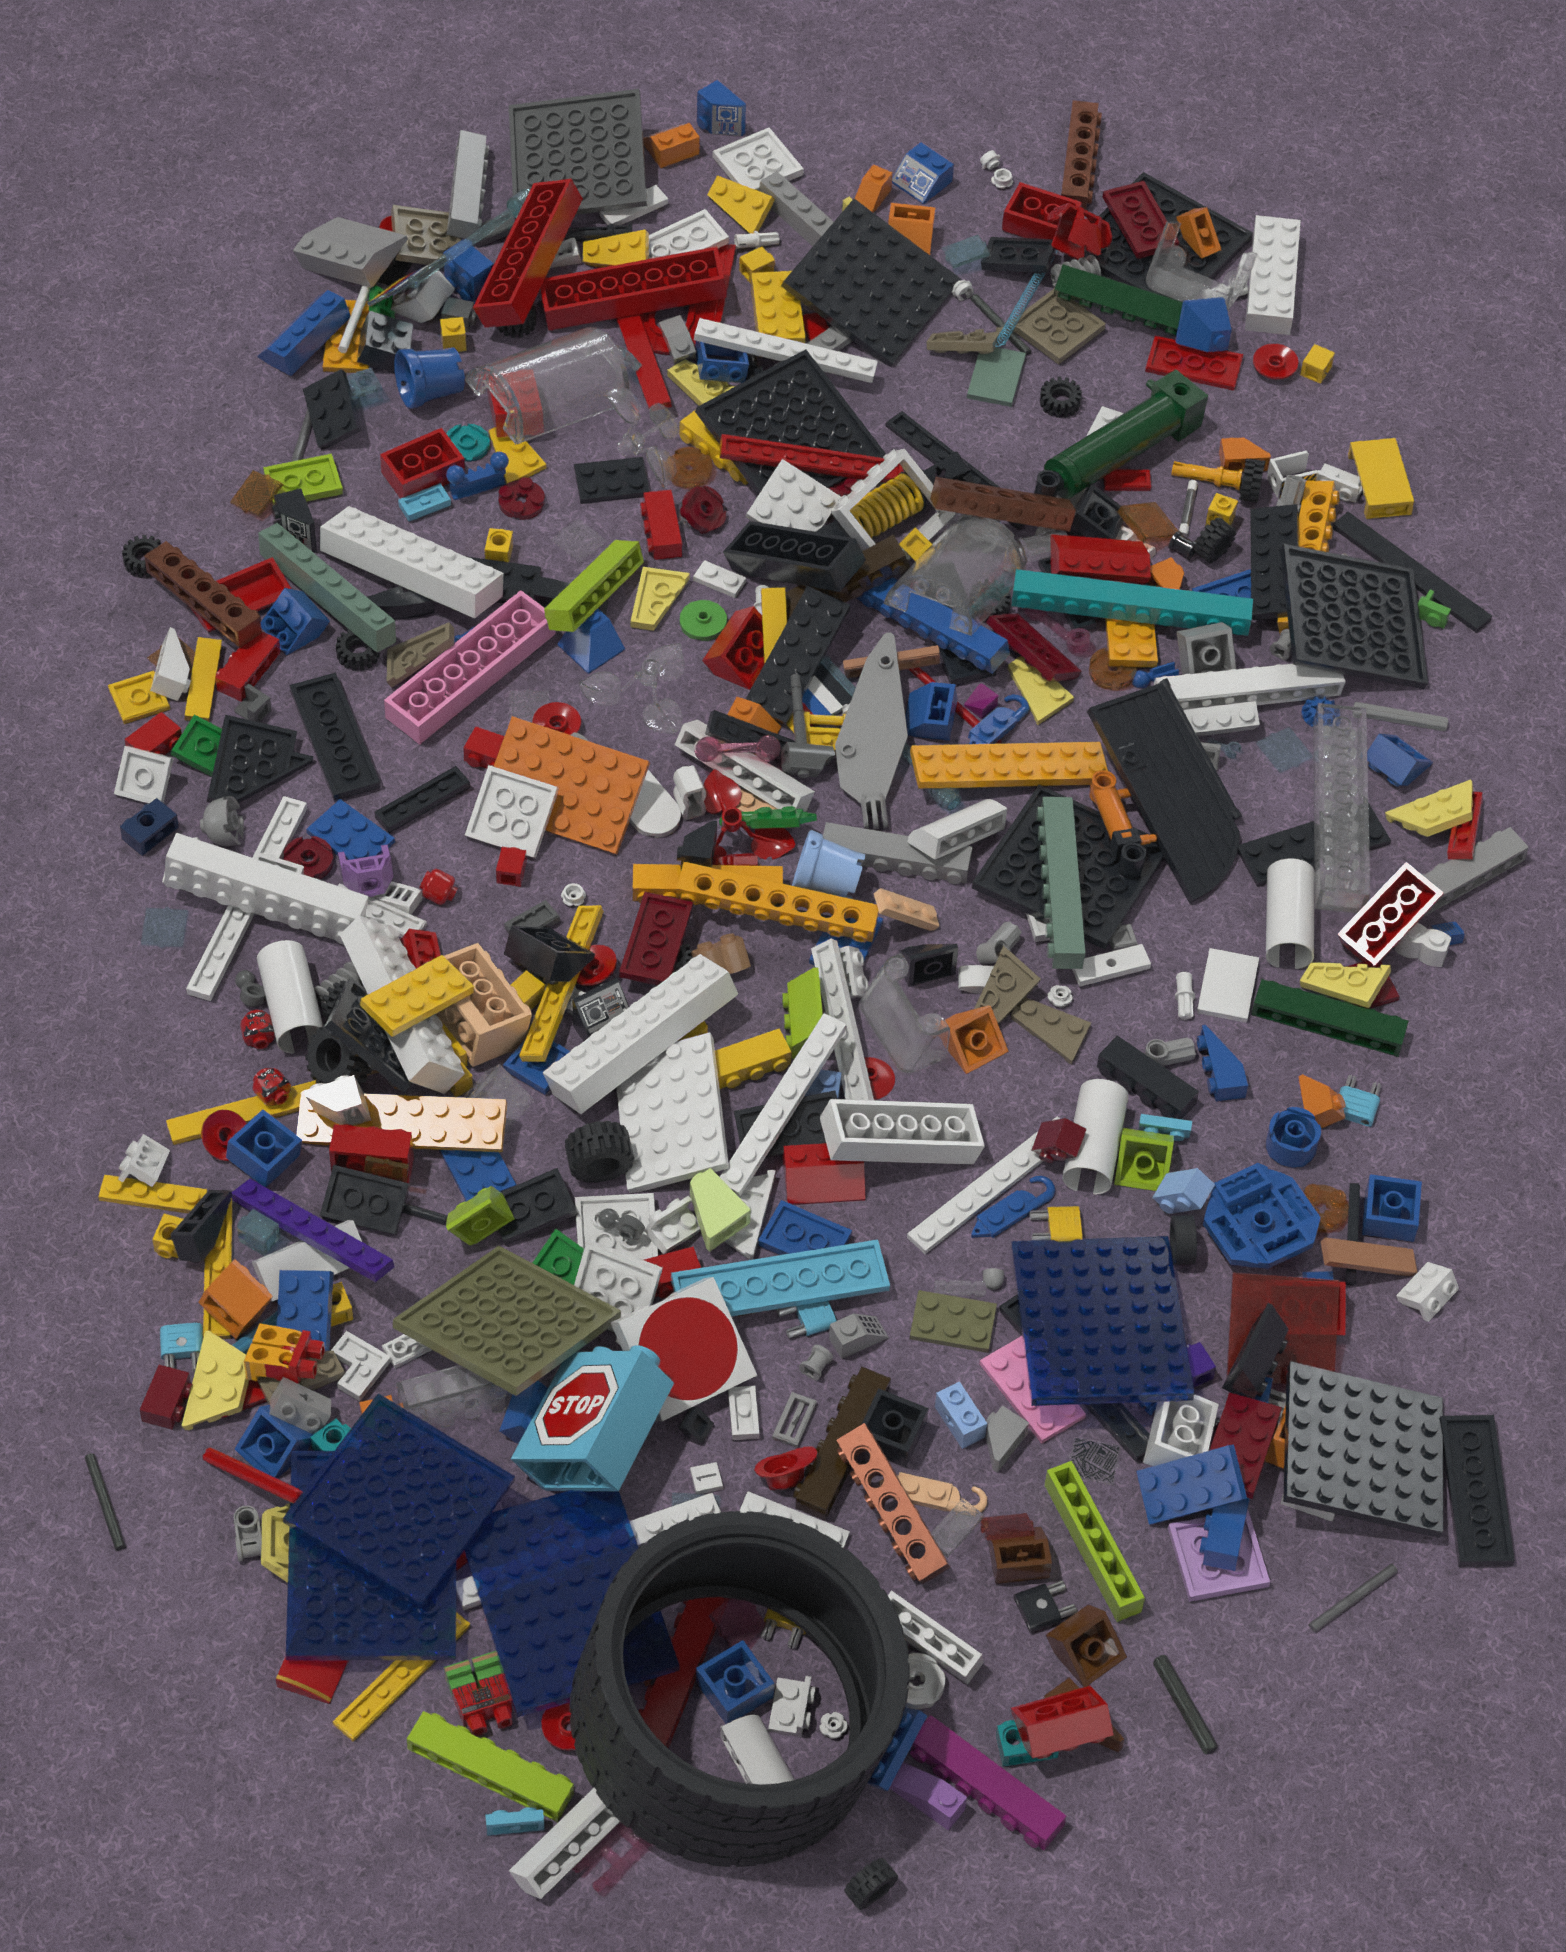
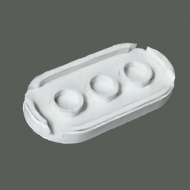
M648 770L629 822L642 835L661 838L672 834L678 828L681 811L676 801Z

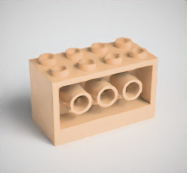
M479 943L445 955L444 957L474 985V993L436 1013L437 1017L441 1019L467 1052L468 1062L474 1067L516 1050L528 1034L532 1017L528 1005L521 1001L516 989L509 985L504 978L503 972L497 969L491 961L488 952L484 951Z

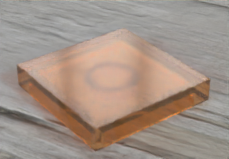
M1156 502L1124 505L1118 510L1119 515L1143 543L1171 540L1173 535L1179 531Z

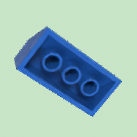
M329 290L325 291L308 305L257 357L272 367L292 376L350 318L351 315L345 299Z

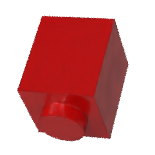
M516 847L501 848L496 867V883L521 887L527 865L526 850Z

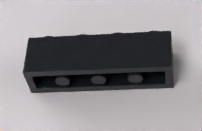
M1118 1035L1098 1055L1097 1068L1103 1076L1107 1078L1112 1077L1118 1081L1119 1085L1124 1087L1127 1092L1132 1091L1138 1095L1145 1105H1152L1160 1110L1163 1117L1182 1120L1197 1104L1199 1094L1197 1089Z

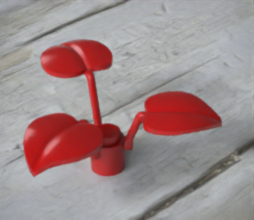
M717 769L712 770L703 784L706 790L704 804L706 811L710 814L723 812V827L716 840L714 855H727L726 850L719 846L726 831L736 832L740 827L751 838H754L751 843V849L760 859L766 860L768 857H771L774 860L795 848V841L785 828H755V834L752 833L747 827L746 822L742 821L741 811L736 808L742 797L740 787L735 781L723 775Z

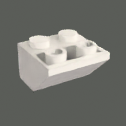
M436 269L414 285L399 292L393 298L394 303L391 306V310L423 323L434 318L455 288Z
M354 1075L340 1076L334 1082L328 1084L318 1083L304 1091L305 1097L315 1113L339 1125L351 1124L355 1126L371 1121L364 1092Z

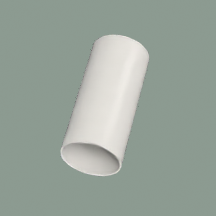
M1279 860L1271 864L1267 870L1266 959L1274 967H1279L1280 944H1295V969L1308 966L1314 959L1315 871L1309 863L1303 860Z
M284 940L265 946L257 955V963L277 1045L284 1052L295 1053L289 1030L305 1026L310 1044L312 1034L316 1035V1030L319 1027H323L304 948L298 942Z
M1093 1079L1084 1082L1080 1087L1074 1123L1087 1130L1077 1157L1066 1159L1062 1176L1066 1186L1074 1191H1077L1081 1168L1097 1171L1093 1194H1102L1111 1188L1128 1102V1092L1118 1083L1105 1079Z

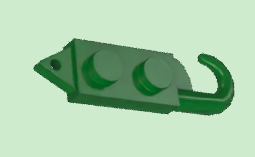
M793 806L783 807L782 809L761 807L755 811L741 812L742 821L746 822V825L751 826V828L800 827L801 824L817 821L816 814L804 812L803 809H796ZM722 817L719 819L720 826H722Z

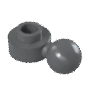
M248 970L240 971L235 977V983L241 989L240 1000L249 1007H257L264 1004L266 998L264 987L255 983V976L252 972Z
M611 1208L602 1210L598 1216V1222L604 1229L616 1227L620 1236L626 1240H638L645 1230L644 1224L631 1215H623L620 1218L618 1213Z

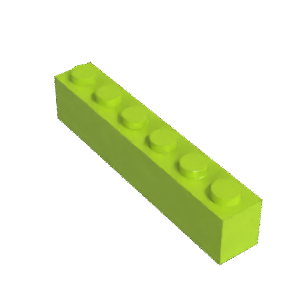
M614 540L544 608L549 630L574 632L644 563L639 541Z
M1069 1461L1047 1470L1044 1486L1116 1622L1141 1613L1145 1597L1073 1462Z
M423 1711L407 1737L408 1750L527 1808L543 1809V1815L557 1823L574 1795V1784L571 1783L568 1777L562 1774H552L546 1771V1768L540 1763L534 1761L530 1763L522 1759L513 1750L507 1749L505 1751L497 1747L488 1738L482 1737L480 1739L472 1735L467 1728L461 1725H451L439 1714H429Z

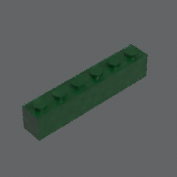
M1062 265L1053 293L1057 295L1058 299L1070 302L1071 299L1079 302L1078 305L1091 309L1093 306L1099 308L1103 314L1113 316V313L1121 315L1125 321L1134 323L1137 320L1143 322V326L1156 329V327L1165 329L1166 334L1177 336L1183 302L1068 265Z
M1261 979L1251 1014L1255 1017L1399 1057L1409 1023L1408 1020L1402 1019L1399 1016L1387 1015L1374 1009H1366L1349 1002H1341L1328 998L1325 995L1313 994L1300 988H1292Z

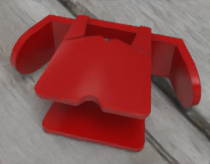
M1067 203L1054 208L1047 216L1049 222L1060 218L1052 241V247L1076 260L1084 257V247L1086 251L1098 256L1101 254V248L1110 246L1112 242L1109 223L1082 207H1076L1071 203Z

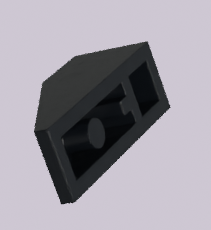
M208 1190L170 1234L180 1261L202 1262L215 1247L233 1195L231 1190Z

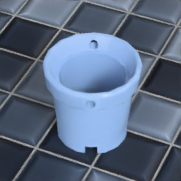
M810 830L800 855L792 886L852 899V896L847 895V893H855L862 871L861 862H858V859L864 860L865 854L826 840L822 834Z

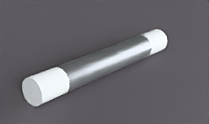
M1195 480L1188 482L1179 531L1185 537L1188 536L1198 485Z

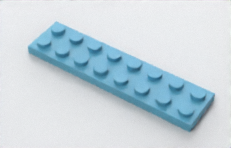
M878 1240L671 1273L674 1292L704 1278L714 1277L731 1316L884 1292L890 1289Z

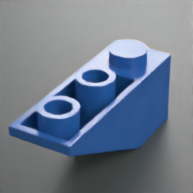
M1202 1025L1201 1033L1197 1036V1047L1199 1051L1208 1050L1209 1056L1202 1057L1203 1071H1212L1211 1078L1207 1079L1209 1093H1214L1215 1101L1246 1098L1248 1082L1243 1064L1206 1025Z

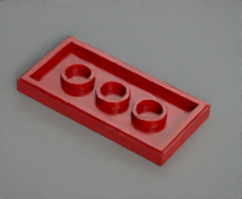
M1159 336L1154 337L1145 372L1166 376L1176 369L1191 382L1234 391L1244 354L1230 351L1206 352L1177 344L1176 340Z

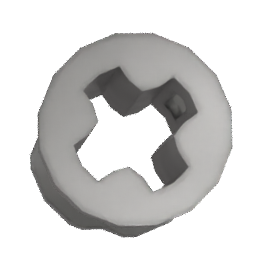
M1284 629L1280 634L1279 640L1270 646L1271 654L1285 661L1289 658L1291 651L1289 629Z
M814 1345L811 1355L799 1365V1369L802 1374L817 1381L821 1377V1371L826 1364L832 1362L833 1355L823 1346Z

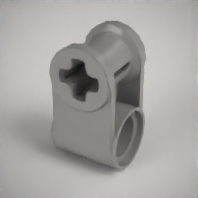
M251 1506L239 1507L234 1513L238 1562H242L244 1558L261 1556L262 1533L257 1510ZM244 1520L253 1521L250 1525L241 1524Z

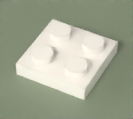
M125 746L114 794L145 803H151L154 799L158 798L164 803L174 758Z

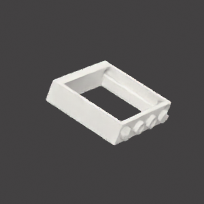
M893 449L889 454H886L883 457L884 461L880 465L873 466L867 472L869 476L866 479L856 482L851 487L852 492L848 496L844 495L839 498L836 503L837 506L831 511L849 536L856 538L862 551L875 545V542L849 510L898 464L902 466L933 505L930 500L933 484L905 449L896 451ZM936 509L937 513L919 531L930 540L956 513ZM904 551L907 560H909L911 557Z

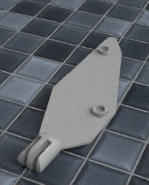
M885 633L867 657L835 743L840 788L861 804L864 829H869L867 813H872L874 830L879 829L877 812L882 811L884 828L889 827L885 800L908 738L895 637L892 633Z

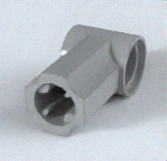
M1287 475L1281 498L1278 499L1276 506L1297 504L1299 516L1300 503L1307 480L1300 476Z
M1011 922L1003 923L988 942L981 943L977 947L978 961L982 965L996 964L1003 946L1010 951L1020 940L1022 932L1019 927Z
M1188 1037L1168 1042L1153 1039L1147 1043L1144 1053L1163 1067L1165 1065L1194 1060L1196 1055L1194 1043Z

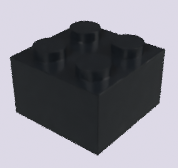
M369 311L361 327L357 362L395 373V355L400 349H410L413 324Z

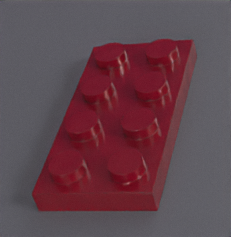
M1144 181L1103 191L1102 198L1137 259L1174 250L1179 247L1177 237Z
M1018 613L990 615L986 624L992 628V632L1007 639L1009 648L1021 654L1025 658V662L1041 672V676L1045 680L1053 682L1077 679L1082 671Z
M644 892L621 964L619 978L656 986L669 978L674 972L693 910V902Z
M1229 1393L1210 1450L1234 1445L1246 1496L1253 1499L1282 1407Z

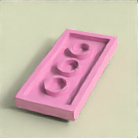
M1024 1335L980 1360V1366L1020 1417L1029 1422L1030 1430L1041 1444L1086 1417V1413Z

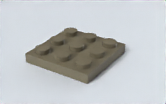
M393 205L391 209L393 232L408 237L406 243L395 256V260L426 265L437 261L433 264L434 266L440 265L444 267L443 252L461 241L460 237L447 235L449 212Z
M1053 289L1023 312L1013 331L1057 364H1060L1104 331L1106 323L1084 307L1079 306L1076 301L1070 299V302L1058 299L1057 295L1053 294Z

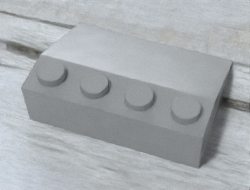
M336 217L306 233L293 249V252L301 267L309 271L372 288L406 243L408 237Z

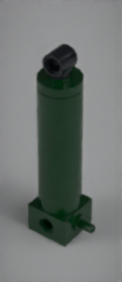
M1176 369L1156 382L1149 379L1146 382V387L1152 391L1151 397L1047 460L1044 470L1037 475L1034 494L1057 497L1058 495L1061 498L1069 499L1170 435L1180 442L1202 426L1209 395Z

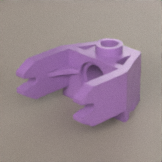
M380 845L382 855L346 860L344 851L337 852L344 886L351 891L368 897L385 894L393 879L388 845Z

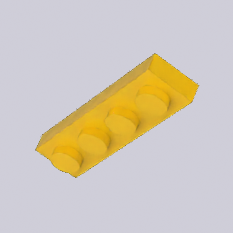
M104 1175L98 1198L99 1201L189 1213L208 1191L207 1189L156 1182L151 1187L138 1179L126 1178L121 1182L118 1180V1176Z

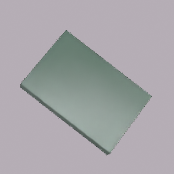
M998 347L989 354L979 353L968 389L967 399L1012 407L1026 353Z

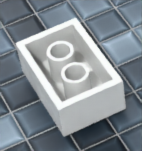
M1168 1384L1156 1406L1143 1463L1156 1466L1208 1451L1219 1404Z

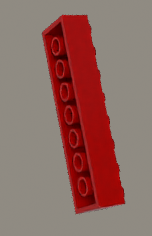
M572 179L533 183L473 306L474 311L485 328L524 323L583 200Z
M717 246L544 279L540 288L548 331L727 298L725 279Z

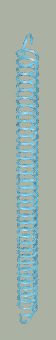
M1034 273L997 337V341L998 338L1000 340L1002 335L1006 338L1003 339L1004 341H1001L1003 342L1001 345L1006 344L1045 273H1041L1042 275ZM1034 280H1037L1039 284L1035 285L1032 282H1035ZM1006 329L1010 330L1009 334H1006L1004 331Z

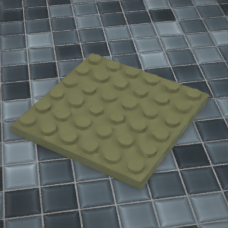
M497 1246L393 1319V1328L517 1396L611 1327V1322L621 1318V1310L505 1248Z

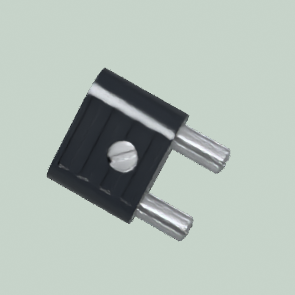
M1063 1581L1049 1586L1044 1583L1013 1595L1030 1634L1062 1622V1618L1077 1613V1608L1074 1604L1058 1609L1051 1596L1066 1589Z

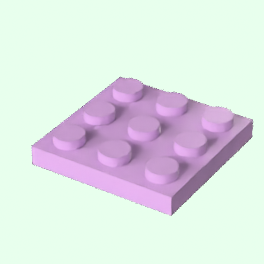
M1248 1509L1235 1571L1203 1565L1204 1554L1199 1553L1202 1537H1208L1209 1531L1204 1530L1206 1517L1170 1523L1168 1525L1169 1535L1189 1602L1269 1587V1576Z

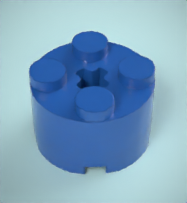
M1289 1107L1285 1111L1275 1113L1270 1121L1266 1138V1149L1269 1157L1287 1167H1304L1316 1155L1321 1136L1320 1124L1318 1125L1315 1116L1311 1112L1299 1107Z

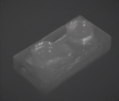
M962 1498L932 1531L931 1534L947 1558L981 1522L984 1515Z

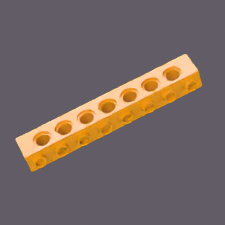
M1306 481L1298 519L1299 547L1329 552L1328 540L1332 539L1333 534L1331 523L1336 520L1335 505L1339 504L1340 498L1339 491L1335 490L1334 481ZM1288 617L1278 618L1277 623L1279 633L1281 634L1284 629H1289Z
M688 862L683 863L677 885V899L691 901L693 904H703L707 908L714 910L719 908L729 910L736 915H752L756 919L763 921L770 919L778 921L785 926L797 925L808 931L814 932L819 930L828 932L829 935L834 937L846 936L857 942L873 941L879 917V910L876 904ZM706 885L710 887V889L703 891L700 890L698 887ZM732 891L734 894L732 896H726L723 894V892ZM750 896H755L759 900L749 901L747 898ZM781 902L783 905L780 907H775L772 905V903ZM799 907H804L808 911L799 912L796 909ZM827 912L830 913L832 917L824 918L821 916V914ZM847 918H854L857 922L848 923L845 920Z

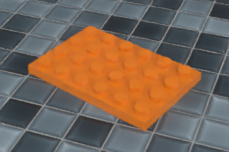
M512 716L494 767L559 788L545 829L546 832L617 855L650 762Z

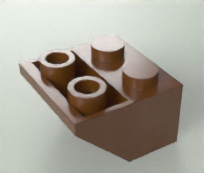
M1042 1527L1022 1528L1016 1537L1006 1536L1009 1535L1010 1530L998 1531L996 1533L990 1532L994 1536L989 1539V1536H987L995 1584L1050 1578L1052 1560L1048 1538ZM1012 1529L1013 1534L1011 1536H1014L1016 1530ZM1027 1530H1030L1031 1533L1028 1536H1026L1024 1533H1027Z

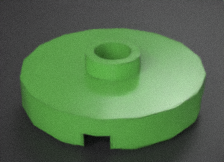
M709 600L691 602L680 613V627L683 633L694 640L709 641L716 639L727 624V615L724 609L719 604Z

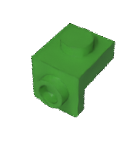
M1429 590L1426 597L1421 596L1418 602L1419 618L1426 621L1430 626H1438L1444 629L1448 623L1451 609L1433 602L1434 591Z

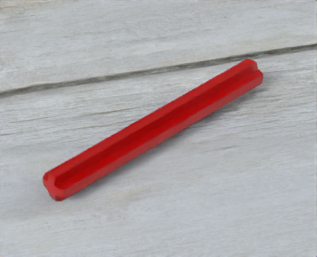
M211 1447L207 1448L202 1456L203 1460L295 1505L299 1504L304 1497L303 1491Z

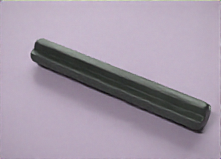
M1166 1655L1155 1658L1153 1665L1202 1752L1209 1754L1215 1751L1217 1743Z

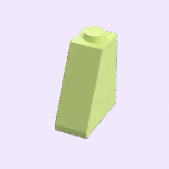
M711 1168L703 1173L696 1174L690 1182V1198L692 1199L706 1249L710 1252L750 1224L751 1209Z

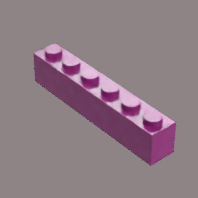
M932 1715L923 1723L910 1748L911 1756L919 1763L926 1762L933 1768L934 1774L940 1779H949L955 1784V1788L966 1797L970 1795L977 1800L978 1806L988 1814L993 1812L1001 1818V1823L1008 1830H1017L1024 1835L1023 1839L1028 1845L1045 1850L1065 1826L1066 1815Z

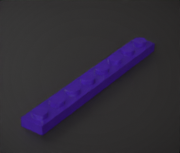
M248 1179L232 1192V1200L374 1282H377L395 1267L393 1259L252 1179Z

